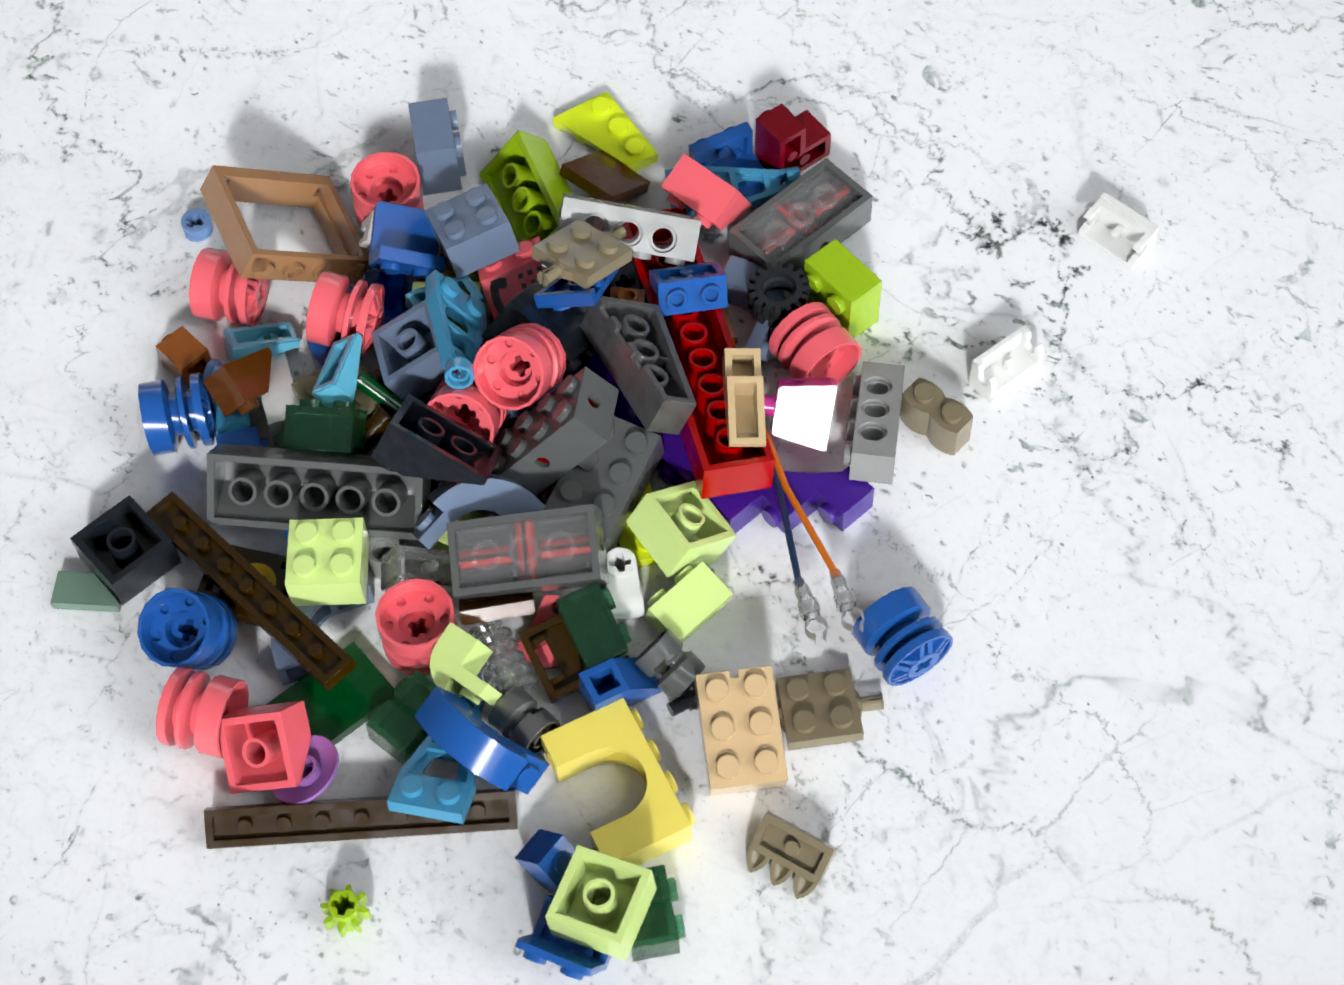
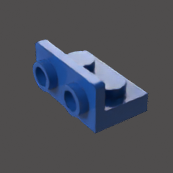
M716 261L649 270V282L657 294V302L663 316L720 309L728 306L726 274Z

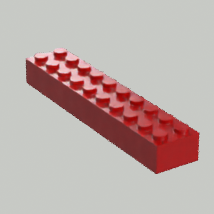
M678 208L663 209V211L688 215L686 208L683 211ZM626 222L621 225L626 230V237L623 239H631L636 235L637 226L634 223ZM666 228L656 230L652 237L653 242L657 245L667 244L671 239V231ZM698 243L694 262L685 261V265L705 263ZM651 255V260L633 257L634 267L640 280V289L645 290V303L658 305L657 294L649 282V270L679 265L665 263V257ZM722 309L663 316L697 404L682 428L680 435L701 499L772 488L775 458L767 435L766 447H729L722 357L724 348H735Z

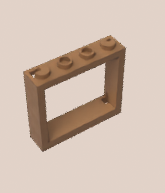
M212 165L200 191L240 278L317 282L322 272L330 271L348 276L350 284H356L357 281L361 280L368 268L369 255L364 247L358 246L361 239L330 176ZM236 202L312 208L334 254L257 249Z

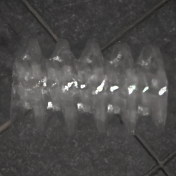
M501 620L479 623L472 628L468 634L493 651L480 670L484 674V681L503 694V696L513 688L521 687L528 692L536 685L537 677L529 674L531 671L530 664L523 662L525 659L523 651L517 650L519 646L518 641L510 638L512 636L510 627H501Z

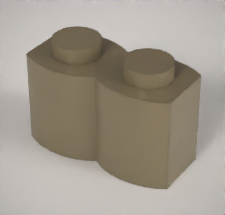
M917 378L902 393L900 409L902 422L912 431L927 436L935 448L943 453L955 455L970 440L973 423L972 413L959 401L945 397L937 385L926 379Z

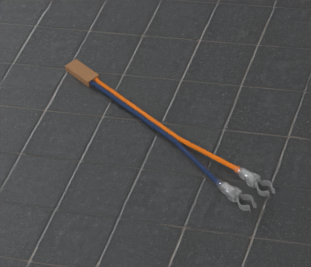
M721 308L735 346V344H738L736 331L727 308ZM765 424L766 435L775 458L772 482L777 493L794 575L793 584L795 586L794 593L798 601L797 610L800 617L805 621V634L808 638L815 640L816 644V634L807 630L810 621L816 619L817 622L822 623L826 627L823 631V639L827 641L828 624L826 619L820 616V605L817 598L812 595L809 585L801 577L784 492L830 571V584L834 592L833 600L836 608L842 612V626L850 630L852 635L853 625L843 620L846 612L852 610L853 613L862 617V620L859 622V630L863 632L864 612L856 607L854 590L848 586L845 576L834 565L791 490Z

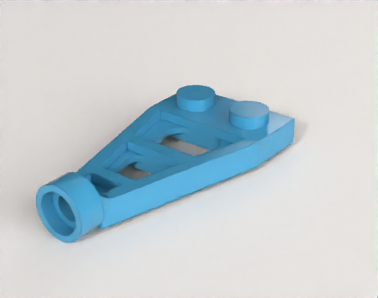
M704 166L738 191V183L741 181L762 182L764 188L762 193L745 197L752 205L749 210L762 206L801 177L799 166L780 170ZM673 169L665 170V180ZM670 203L671 208H677ZM685 206L687 214L693 216L695 212Z
M435 269L426 277L425 298L441 365L445 370V382L451 388L465 389L474 381L473 363L483 341L482 335L487 330L486 308L478 298L471 297L460 289L454 279L445 277ZM447 315L451 317L453 320H455L462 327H464L467 330V332H464L457 325L451 322L447 318ZM458 369V373L455 374L453 370Z
M462 696L482 720V710L486 702L482 700L479 705H476L465 696ZM428 735L400 770L387 799L389 811L463 824L475 796L477 775L461 763H459L458 777L455 780L423 775L435 759L458 762Z

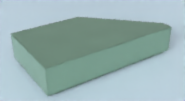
M58 571L50 602L54 609L120 612L121 607L118 601L94 573Z

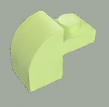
M450 622L436 642L430 657V672L436 685L460 697L465 696L476 705H479L484 700L494 707L503 696V694L477 677L493 651Z

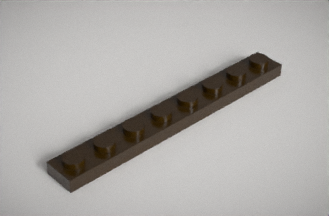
M173 491L146 512L173 541L174 546L328 692L357 667L352 657Z
M508 788L507 791L503 789L476 790L463 824L389 811L387 804L389 796L315 800L304 804L268 803L207 807L204 810L206 848L216 849L518 829L516 788Z

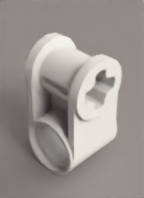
M617 547L611 549L606 554L609 584H605L604 588L606 611L611 621L645 617L642 586L639 583L636 557L631 550ZM621 568V569H623V571H622V572H618L617 569Z

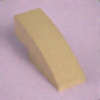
M724 348L722 370L729 447H766L760 348Z

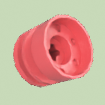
M379 152L368 155L358 162L352 171L350 187L354 201L355 217L360 228L362 222L380 201L424 210L420 174L416 165L408 157L395 152Z
M204 248L195 260L190 278L189 303L192 314L197 318L220 321L226 316L227 321L232 324L241 323L244 326H255L262 318L266 307L270 280L240 278L227 250Z
M330 271L322 272L315 284L308 307L305 328L308 342L331 347L340 334L341 339L354 333H359L363 337L360 355H368L374 345L371 333L380 328L383 322L384 286L373 283L368 289L367 281L361 279L357 281L350 293V279L348 276Z
M821 302L805 304L786 316L774 329L769 339L768 348L780 364L789 370L792 378H835L837 385L856 367L862 350L844 327H840V322L827 306Z
M521 323L486 341L477 351L473 363L474 380L479 392L490 404L503 410H519L530 406L546 393L553 391L562 381L566 370V353L560 340L550 329L537 323Z
M458 369L453 370V372H454L455 374H457V373H458ZM444 377L427 404L493 442L508 415V410H503L487 401L479 392L475 380L465 389H454L447 385Z
M419 578L404 580L390 587L379 599L375 612L377 629L382 640L384 652L392 666L406 675L417 677L431 675L430 657L436 642L450 622L458 626L453 602L447 591L431 580Z
M188 667L176 668L164 686L156 715L158 741L167 746L177 745L180 749L184 750L191 748L195 744V749L199 753L223 759L219 741L222 716L237 709L248 707L249 692L247 684L244 680L223 675L215 676L211 680L209 674L205 671L195 672L192 668Z

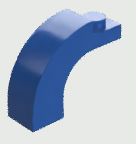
M435 686L414 715L426 733L450 756L476 775L505 791L511 787L528 795L550 765L544 756L508 740L493 730L478 717L464 698L439 686Z

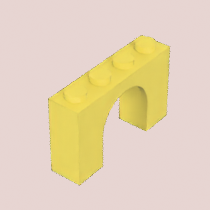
M624 698L547 732L540 737L543 752L559 783L594 766L605 763L625 765L640 775L647 787L641 803L629 814L590 832L593 850L635 865H640L691 841L692 825L695 824V819L686 802L680 804L675 792H678V788L670 771H662L658 763L661 760V756L656 744L652 739L646 741L641 732L644 729V724L636 708L630 710Z

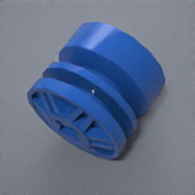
M200 372L190 374V390H188L183 376H177L175 379V393L170 394L163 379L138 385L142 423L149 448L154 456L177 452L179 449V435L183 434L191 449L197 448V432H199L205 446L214 445L216 423L210 392L203 383Z
M902 587L894 590L869 606L864 611L863 632L859 630V622L862 620L861 616L853 626L852 635L866 654L875 656V667L883 672V678L891 686L904 685L927 673L945 657L953 645V637L947 630L942 628V623L939 619L929 617L931 608L913 587Z
M169 588L156 593L144 605L138 618L137 635L140 646L150 660L161 666L208 670L220 665L231 654L237 641L238 625L232 609L224 600L215 595L186 589Z

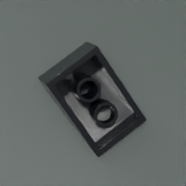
M408 394L386 428L371 458L378 461L384 469L397 472L402 476L485 485L503 448Z

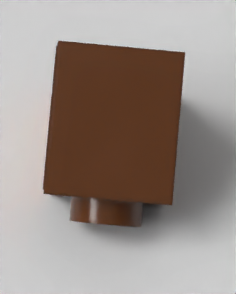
M269 347L221 366L203 381L225 417L237 412L241 416L252 412L260 406L257 400L269 392L272 352Z

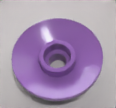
M311 735L312 738L300 785L297 787L271 789L273 795L279 801L287 804H304L315 799L328 788L339 766L338 750L329 739L319 735Z

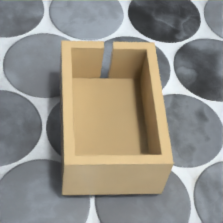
M772 665L738 669L736 678H731L730 671L695 675L694 684L709 795L714 796L786 786L788 774Z

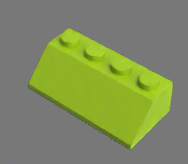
M520 130L516 131L479 173L483 184L487 183L507 216L517 242L528 241L538 236L542 241L557 231L563 193H573L566 179L559 174L560 167L546 139Z

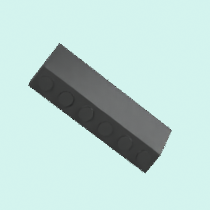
M221 443L207 453V524L289 530V520L363 517L369 537L418 540L412 534L417 529L415 523L422 514L428 511L430 500L427 496L431 493V479L402 476L397 472L388 471L378 461L371 458V455Z

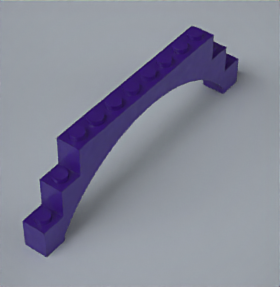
M590 306L579 308L586 314ZM597 353L587 363L583 362L572 374L574 376L586 366L616 387L619 393L614 416L645 429ZM654 432L661 435L665 450L656 468L661 480L668 486H677L695 481L681 435ZM850 466L842 472L806 473L784 471L789 486L806 516L809 517L818 510L820 517L827 524H834L842 532L873 507L875 488L865 481L849 480ZM773 482L772 488L709 498L735 533L761 513L764 520L771 527H778L785 534ZM784 492L790 525L793 530L801 523V520Z

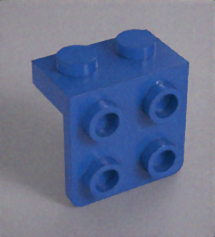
M748 122L731 126L720 133L708 138L699 139L695 143L688 145L689 157L703 166L764 169L753 153V130ZM741 181L738 183L739 192L744 197L753 196L764 191L762 182Z
M380 201L375 205L368 259L369 268L380 269V272L385 274L397 275L401 273L411 275L414 279L426 281V277L435 269L441 274L445 271L447 258L437 256L438 243L424 212L425 210Z
M547 895L533 934L519 937L515 947L524 951L523 957L525 959L545 965L546 961H550L561 966L560 973L573 979L583 980L584 976L590 977L606 970L611 958L610 955L551 934L545 916L554 896Z

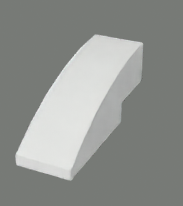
M285 352L272 356L269 392L261 397L273 440L307 430L306 425L291 433L284 422V419L302 411L300 402L292 391L291 384L294 381Z

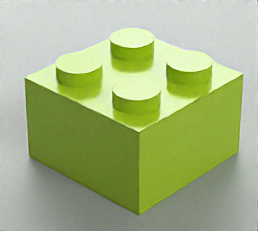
M837 239L805 260L804 277H808L810 285L809 303H824L838 319L840 327H844L853 338H856L878 322L882 280Z

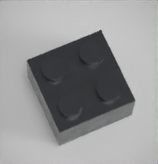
M130 495L70 538L80 559L122 605L126 604L181 563L173 541Z

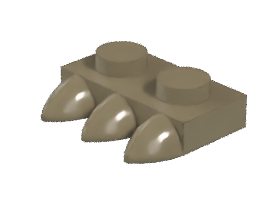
M769 811L765 813L748 848L746 861L748 870L752 873L762 869L771 859L770 879L774 886L785 882L795 873L793 889L795 897L800 899L809 895L817 885L821 884L838 849Z

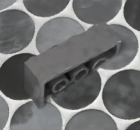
M601 296L597 304L590 306L580 324L581 329L645 429L657 433L679 435L697 404L659 305Z

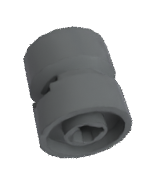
M668 628L645 648L634 663L648 678L655 676L658 679L656 686L670 700H673L695 680V675L701 674L706 665L692 651L684 652L682 650L683 642Z

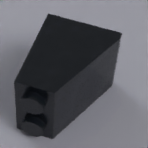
M537 280L509 301L483 333L481 347L486 341L500 335L511 327L521 323H537L550 329L560 340L566 353V370L564 374L566 376L572 375L583 362L587 363L597 353L580 327L586 314L579 307H571L563 311H553L552 308H537L533 295L545 287Z

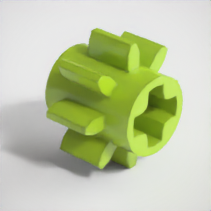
M347 884L345 890L336 892L334 889H330L331 897L328 903L320 904L322 912L329 915L323 921L326 929L329 930L336 926L341 938H344L347 932L354 930L361 933L360 925L363 919H369L372 916L369 908L362 907L368 902L365 892L355 895L350 884Z

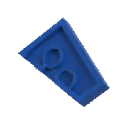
M619 269L587 289L573 281L563 278L556 279L533 295L537 308H552L553 311H563L571 307L595 306Z

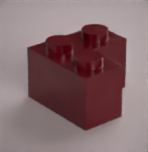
M781 103L771 110L764 111L756 118L755 156L764 169L780 170L799 166L800 172L830 155L831 133L808 110L794 116Z

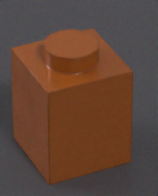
M183 326L165 336L155 346L162 365L175 377L183 376L188 389L190 388V374L200 372L203 378L205 368L211 360L208 349Z

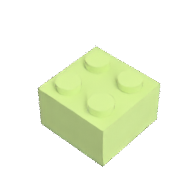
M696 481L646 494L626 521L637 539L646 548L667 578L679 574L688 565H691L694 569L702 561L706 565L715 563L737 536L710 499H701Z
M363 517L289 520L285 587L293 604L296 606L366 604L370 539Z
M577 845L545 916L551 934L626 961L657 889L653 872L650 869Z

